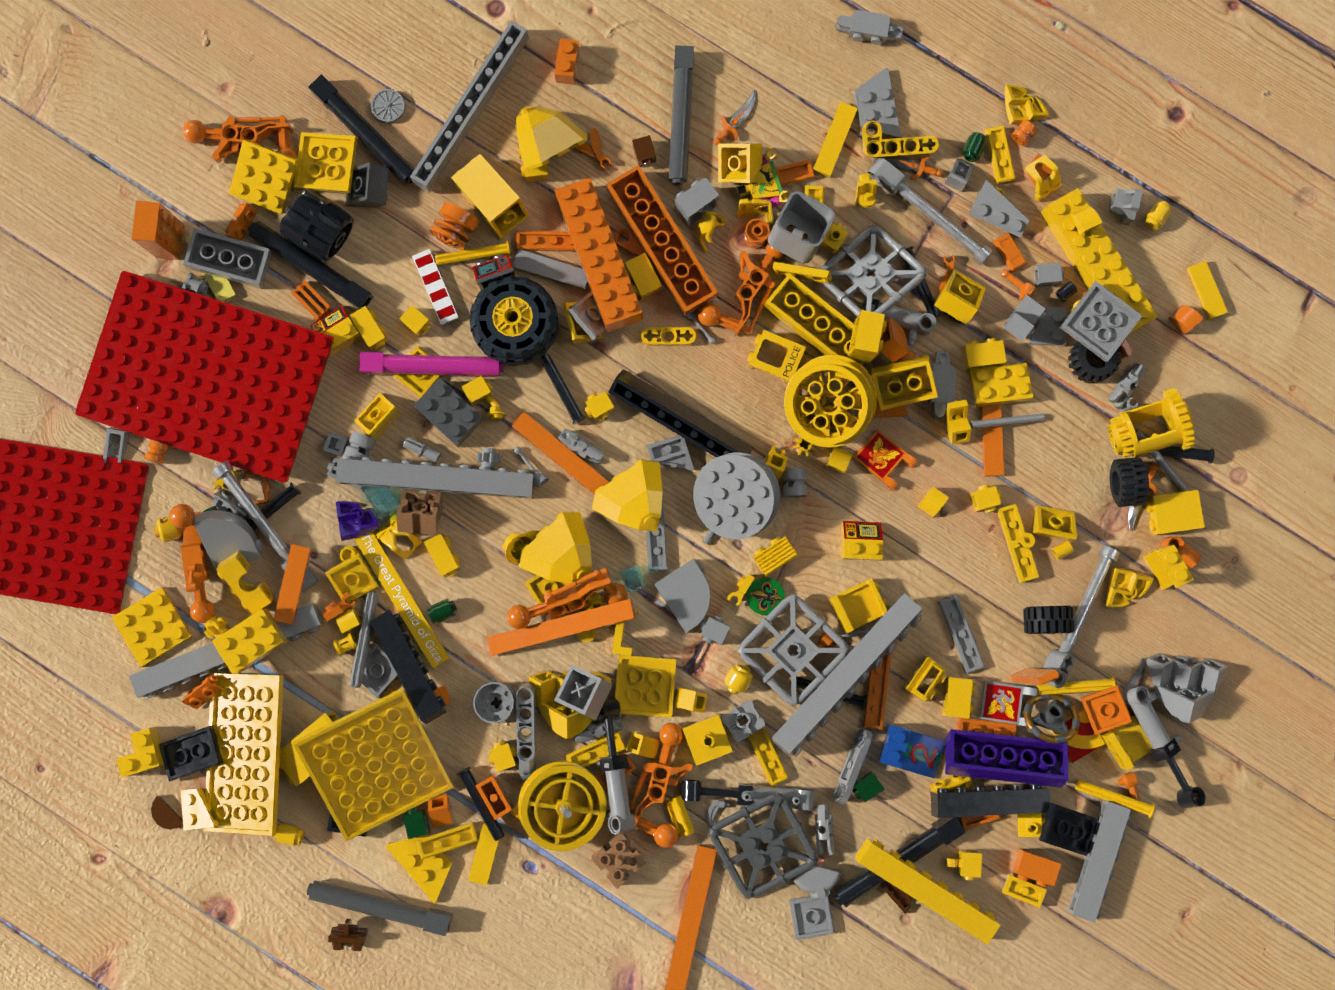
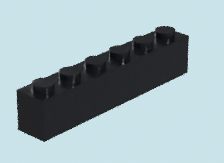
M388 610L371 620L370 623L420 720L428 724L447 713L444 708L446 702L441 695L438 696L436 692L438 687L432 678L429 679L427 666L424 662H420L418 649L415 645H411L409 640L412 638L407 629L404 630L401 626L403 620L400 615Z
M1016 784L1006 789L1004 785H995L993 789H986V786H975L974 790H968V787H956V791H949V788H937V792H930L931 816L937 818L1048 813L1050 807L1049 788L1030 784L1028 788H1023V785Z

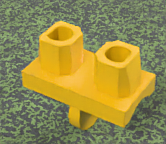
M869 173L860 174L856 188L855 205L870 208L874 206L876 201L877 181L871 180Z

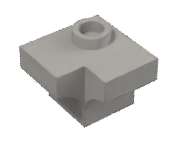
M1118 188L1112 193L1109 212L1118 214L1121 217L1122 224L1130 225L1135 220L1136 211L1140 208L1143 190H1123Z

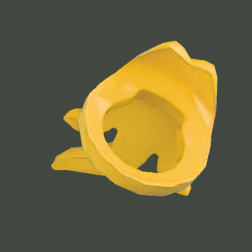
M709 210L702 214L697 228L693 229L694 232H699L698 240L705 253H707L705 239L707 242L713 243L711 236L715 227L724 226L727 221L724 216L715 212H709Z

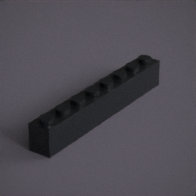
M624 369L616 376L608 393L716 458L733 452L751 454L754 447Z

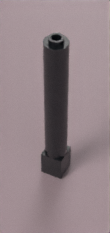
M322 74L308 86L311 93L389 168L404 185L413 183L410 176L415 169Z
M261 221L250 224L248 228L249 237L341 296L351 305L361 309L364 306L367 307L374 296L369 291L302 250Z
M956 817L940 818L931 824L933 827L896 850V852L901 855L900 858L905 862L908 859L915 863L942 844L948 845L966 832ZM867 869L835 890L837 894L834 897L840 906L844 904L845 907H848L886 882V880Z

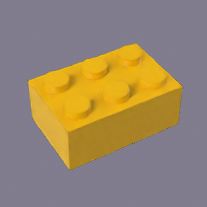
M865 310L860 311L853 325L848 351L849 358L869 364L873 359H876V356L879 355L883 347V340H880L883 332L885 333L887 321L884 320L885 314Z
M929 355L872 368L871 375L876 387L880 410L938 397Z
M260 609L212 640V643L232 674L241 673L288 642L268 609Z

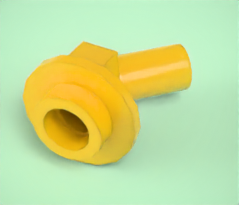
M488 396L485 401L491 407L487 416L493 421L502 420L503 417H506V413L500 408L499 403L494 398Z

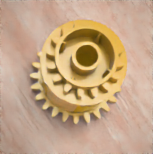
M1171 388L1163 391V399L1126 412H1119L1117 417L1110 419L1111 423L1107 424V431L1116 455H1121L1123 458L1129 456L1136 458L1172 445H1178L1183 450L1194 447L1193 418L1188 405L1182 399V396L1180 397L1177 389ZM1162 415L1168 432L1159 435L1154 433L1151 437L1138 441L1133 424Z

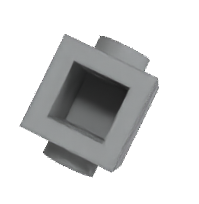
M714 615L713 619L710 617L708 620L703 619L699 630L702 631L700 635L704 636L702 640L712 645L714 642L722 645L730 627L723 624L725 620Z

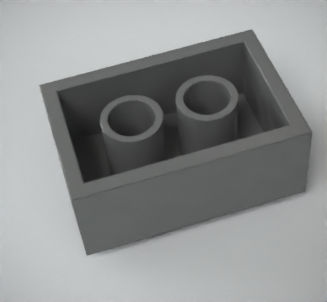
M440 378L413 405L457 447L484 420L482 416Z

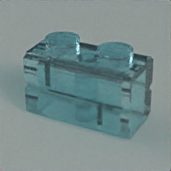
M361 487L363 491L361 496L366 503L370 502L373 506L371 511L376 519L380 518L385 521L397 513L400 503L390 488Z

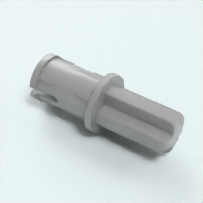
M407 437L403 443V447L417 453L418 457L423 456L434 463H437L441 456V452L428 447L426 443L422 444L410 437Z

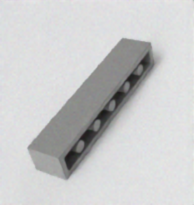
M1103 800L1097 817L1099 820L1088 854L1084 858L1068 908V912L1072 915L1094 923L1100 917L1102 911L1100 906L1102 900L1107 896L1108 889L1106 887L1108 881L1113 877L1114 871L1112 868L1114 862H1117L1120 852L1118 849L1120 843H1123L1125 839L1124 830L1126 824L1128 825L1131 820V809Z

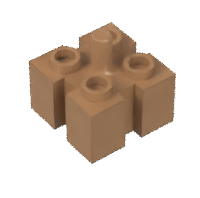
M403 489L401 505L399 504L396 514L398 532L413 533L417 530L418 534L437 535L439 520L442 514V492L426 491V494H419V490Z
M625 833L614 835L609 840L611 846L606 848L603 845L591 857L592 861L601 871L604 868L609 871L607 878L617 889L629 879L628 872L631 869L637 872L647 863L646 857L637 847L634 850L630 848L631 840Z

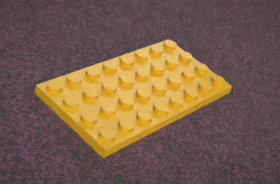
M211 673V675L217 676V685L223 688L210 699L209 726H214L223 763L207 769L205 798L212 808L210 814L213 820L218 821L219 826L204 828V831L276 835L284 675Z

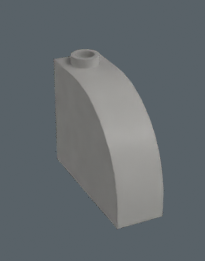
M220 510L206 511L195 515L193 524L216 572L219 563L237 551H240L248 562L261 558L262 550H264L261 539H257L252 527L243 518Z
M694 559L654 584L685 633L702 621L710 603L709 586L702 573L704 568L699 561L695 562Z

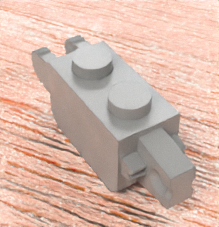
M861 10L855 11L852 17L839 16L835 25L836 30L849 34L848 38H852L857 42H862L863 40L870 41L875 45L885 44L886 40L900 41L903 27L890 23L888 15Z
M937 351L934 364L932 365L938 397L928 399V404L932 405V416L936 420L941 419L945 415L947 403H951L955 398L956 368L950 365L949 352Z

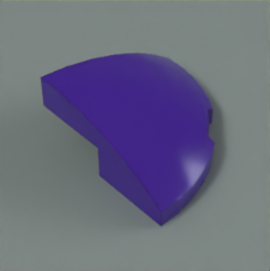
M336 502L341 541L366 535L379 528L376 517L369 509L366 512L355 502Z

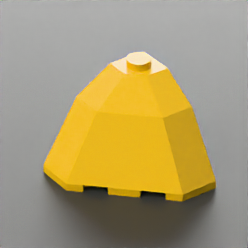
M527 106L522 108L516 117L517 137L525 171L549 163L550 157L554 155L560 157L569 152L570 148L580 146L588 139L586 132L556 110L539 106L533 108Z
M640 459L630 469L622 471L612 478V481L604 487L601 486L596 489L592 509L616 523L638 530L657 532L661 517L663 495L659 461Z
M579 511L561 512L549 527L546 525L536 535L537 538L529 545H524L520 551L519 567L547 580L567 584L578 581L585 575L590 574L592 570L590 541Z
M541 671L529 676V682L535 688V698L541 715L555 733L565 739H571L582 733L593 721V719L554 701L568 671H563V675L553 674L552 671ZM590 672L591 674L611 683V678L599 672Z

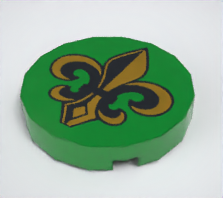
M769 577L759 578L747 590V603L755 613L762 616L769 615L785 599V592L782 585L775 579Z

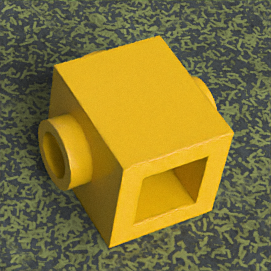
M605 391L600 394L594 393L587 397L588 401L585 402L587 407L584 408L588 417H593L595 421L598 419L600 421L605 420L610 416L609 413L615 410Z
M989 484L978 487L979 491L970 493L975 512L984 509L985 513L997 510L996 506L1001 504L1002 495L996 486L990 487Z
M504 740L493 744L494 748L490 749L491 753L488 754L491 765L495 764L497 772L517 765L515 745L511 746L510 742L505 744Z
M1041 813L1017 814L1018 837H1040L1046 818H1042Z

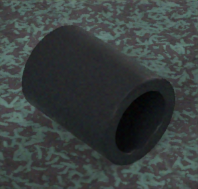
M1069 281L1057 290L1055 294L1061 302H1065L1077 292V288Z

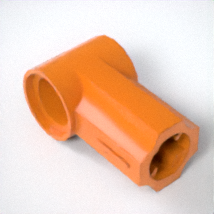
M1171 536L1162 540L1161 547L1169 546L1172 540L1175 542V547L1189 568L1192 569L1200 561L1201 554L1184 543L1182 538Z

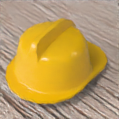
M540 531L511 533L505 542L502 543V548L506 552V559L513 564L519 563L521 548L526 544L529 545L537 538L536 535Z

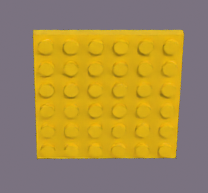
M403 688L293 742L295 750L346 842L454 788Z

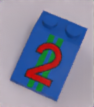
M889 724L878 761L935 779L945 741Z

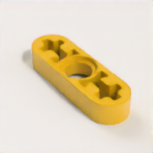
M648 327L642 331L641 340L647 346H690L696 340V332L690 327ZM648 332H652L653 336H658V332H661V342H657L658 338H652V341H648L644 336H647ZM665 332H672L674 339L667 342L664 340L663 335ZM677 332H680L679 336H684L686 332L693 336L689 341H686L685 338H679L680 342H676Z

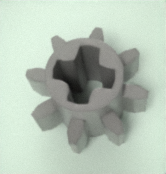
M482 448V453L477 452L476 462L481 463V467L495 469V464H500V454H496V449Z

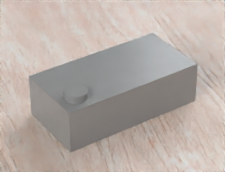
M193 228L183 265L190 270L262 289L272 252L265 247Z

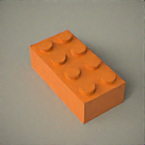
M136 200L131 239L156 258L179 260V256L183 252L181 239L185 234L183 223L161 203Z

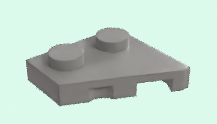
M1047 307L1045 310L1046 315L1035 328L1036 330L1028 341V345L1066 346V332L1060 326L1067 318V308Z

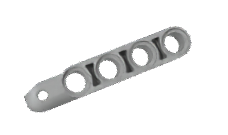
M523 683L519 686L516 693L517 756L519 758V774L523 780H527L536 771L535 688L530 683ZM528 690L531 696L523 697L521 691ZM528 709L531 715L523 716L521 710ZM528 728L531 734L528 736L523 735L521 730ZM527 747L532 753L526 755L521 749Z

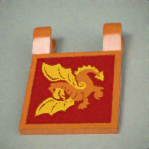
M879 429L853 457L892 491L897 487V482L888 477V475L900 461L903 460L911 468L917 463L913 456L905 452Z

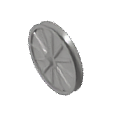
M384 89L374 95L371 101V110L379 121L392 123L402 117L405 111V102L397 91Z

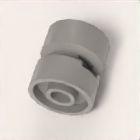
M352 431L349 439L351 444L346 446L343 456H353L354 460L370 457L368 452L373 450L376 440Z
M790 468L784 470L782 474V481L785 482V485L782 486L783 497L808 496L807 485L804 484L807 480V469Z

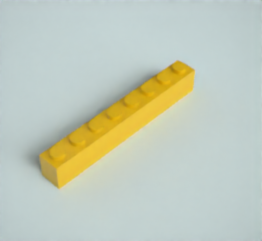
M869 838L866 839L855 856L859 864L985 944H989L1001 926L996 920L997 916L989 910L986 912L982 911L979 904L973 900L968 902L959 891L955 890L953 892L949 890V885L942 880L935 881L932 879L933 875L923 869L921 872L916 869L917 865L907 859L905 862L900 858L901 855L893 849L888 851L879 840L875 839L872 841Z

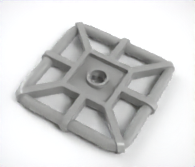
M872 225V227L864 230L849 244L843 245L841 250L820 268L822 270H829L845 256L855 263L847 271H830L832 279H848L853 284L845 292H842L832 282L822 284L837 297L838 302L847 306L856 316L859 315L861 309L849 298L858 290L867 297L866 311L872 312L873 297L884 290L891 298L874 311L875 313L884 314L895 303H900L907 293L921 283L927 276V270L905 250L906 247L903 244H899L886 231L877 227V225ZM871 235L870 252L859 259L852 250ZM877 235L894 249L885 259L876 252ZM899 256H902L916 270H895L890 264ZM871 271L875 272V276H874V277H873V276L867 277L869 272H871ZM896 278H913L898 292L888 286Z
M790 594V596L783 599L766 618L763 617L760 620L761 623L742 641L740 648H738V653H740L742 659L762 678L761 681L763 683L766 682L784 701L792 704V706L802 703L850 653V647L825 622L826 619L824 617L821 618L803 599L795 596V594ZM790 604L791 625L781 635L771 623ZM796 604L816 623L806 635L796 626ZM820 627L839 647H818L810 637ZM766 628L778 638L769 648H748ZM790 645L798 647L797 651L799 653L797 655L789 654L790 649L788 647ZM748 653H769L778 663L767 673ZM818 653H840L821 673L810 663ZM781 666L791 675V696L771 677ZM806 666L816 678L797 696L796 675Z

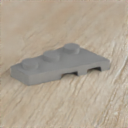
M987 179L985 180L969 214L1021 238L1029 219Z

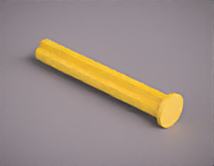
M506 241L504 244L439 254L435 256V261L437 265L499 254H509L511 256L509 241Z
M1110 677V679L1066 682L1062 688H1056L1047 684L1036 685V688L1038 689L1037 695L1040 696L1096 692L1116 684L1114 677Z
M1077 780L1075 784V789L1083 793L1146 814L1148 818H1151L1155 803L1150 805L1081 780Z

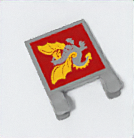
M985 681L980 719L1026 726L1024 718L1020 717L1023 694L1037 696L1038 689Z

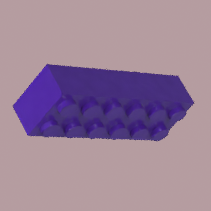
M950 729L946 736L945 774L1062 788L1069 780L1068 743L1054 744L1041 739Z

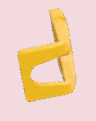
M1046 155L1026 166V172L1036 181L1035 200L1037 202L1049 196V193L1052 194L1062 187L1059 168ZM1044 164L1053 170L1047 180H1042L1035 169L1036 165Z
M748 198L740 199L736 217L765 215L766 222L771 231L773 224L771 202L754 198L752 200H748ZM765 206H768L769 212H768L767 210L761 209V208H762V207H765Z
M396 514L375 534L382 543L404 560L422 543L421 539L413 533L398 532ZM407 535L412 541V547L409 550L398 548L396 545L397 536Z

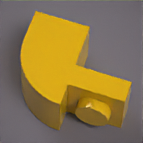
M967 400L947 403L944 420L951 445L969 442L971 427L967 419Z

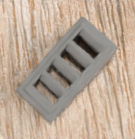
M113 427L107 428L103 456L105 463L107 457L118 458V462H122L130 432ZM114 434L121 435V439L113 438ZM112 442L120 443V447L113 446ZM110 449L119 451V455L110 453Z

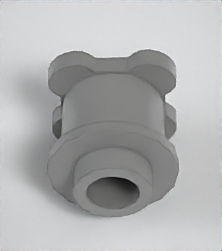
M189 273L182 289L205 295L208 290L207 280H201L193 273Z

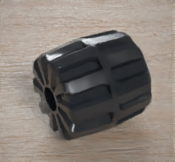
M304 189L300 196L297 195L294 198L293 205L287 207L286 215L280 222V232L302 250L323 261H328L338 253L346 242L352 230L354 219L332 200L312 189Z

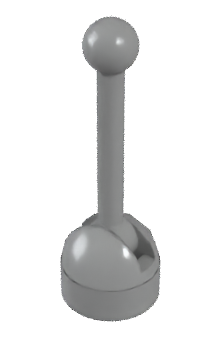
M515 447V454H519L534 473V484L537 487L544 485L549 480L548 475L543 471H536L523 455L521 448Z

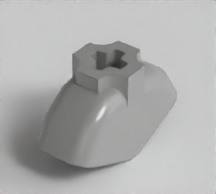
M814 865L807 872L795 877L793 881L800 889L810 893L811 898H820L831 895L830 890L838 883L842 872L829 867Z

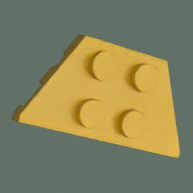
M429 834L388 843L385 847L429 899L435 903L439 898L441 889L453 864L450 858L445 853H441L421 860L416 840L430 836Z

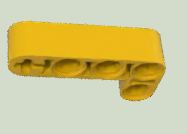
M868 121L862 127L863 152L868 157L927 154L935 152L939 147V142L934 136L882 139V128L877 121ZM870 124L876 127V132L873 135H870L867 130ZM928 139L929 142H932V146L929 148L920 147V143H928ZM910 140L914 143L912 151L906 149V143ZM890 142H893L896 146L892 153L887 150V145ZM872 143L877 146V151L874 154H871L868 150L869 145Z

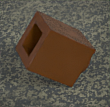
M651 136L632 140L637 164L644 168L652 166L656 162V154Z

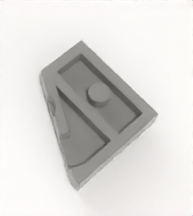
M680 435L646 445L651 461H659L660 465L694 469L685 439Z

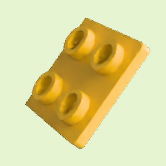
M1131 716L1132 723L1106 731L1100 735L1119 767L1127 771L1134 767L1133 762L1148 754L1152 748L1147 736L1134 716Z

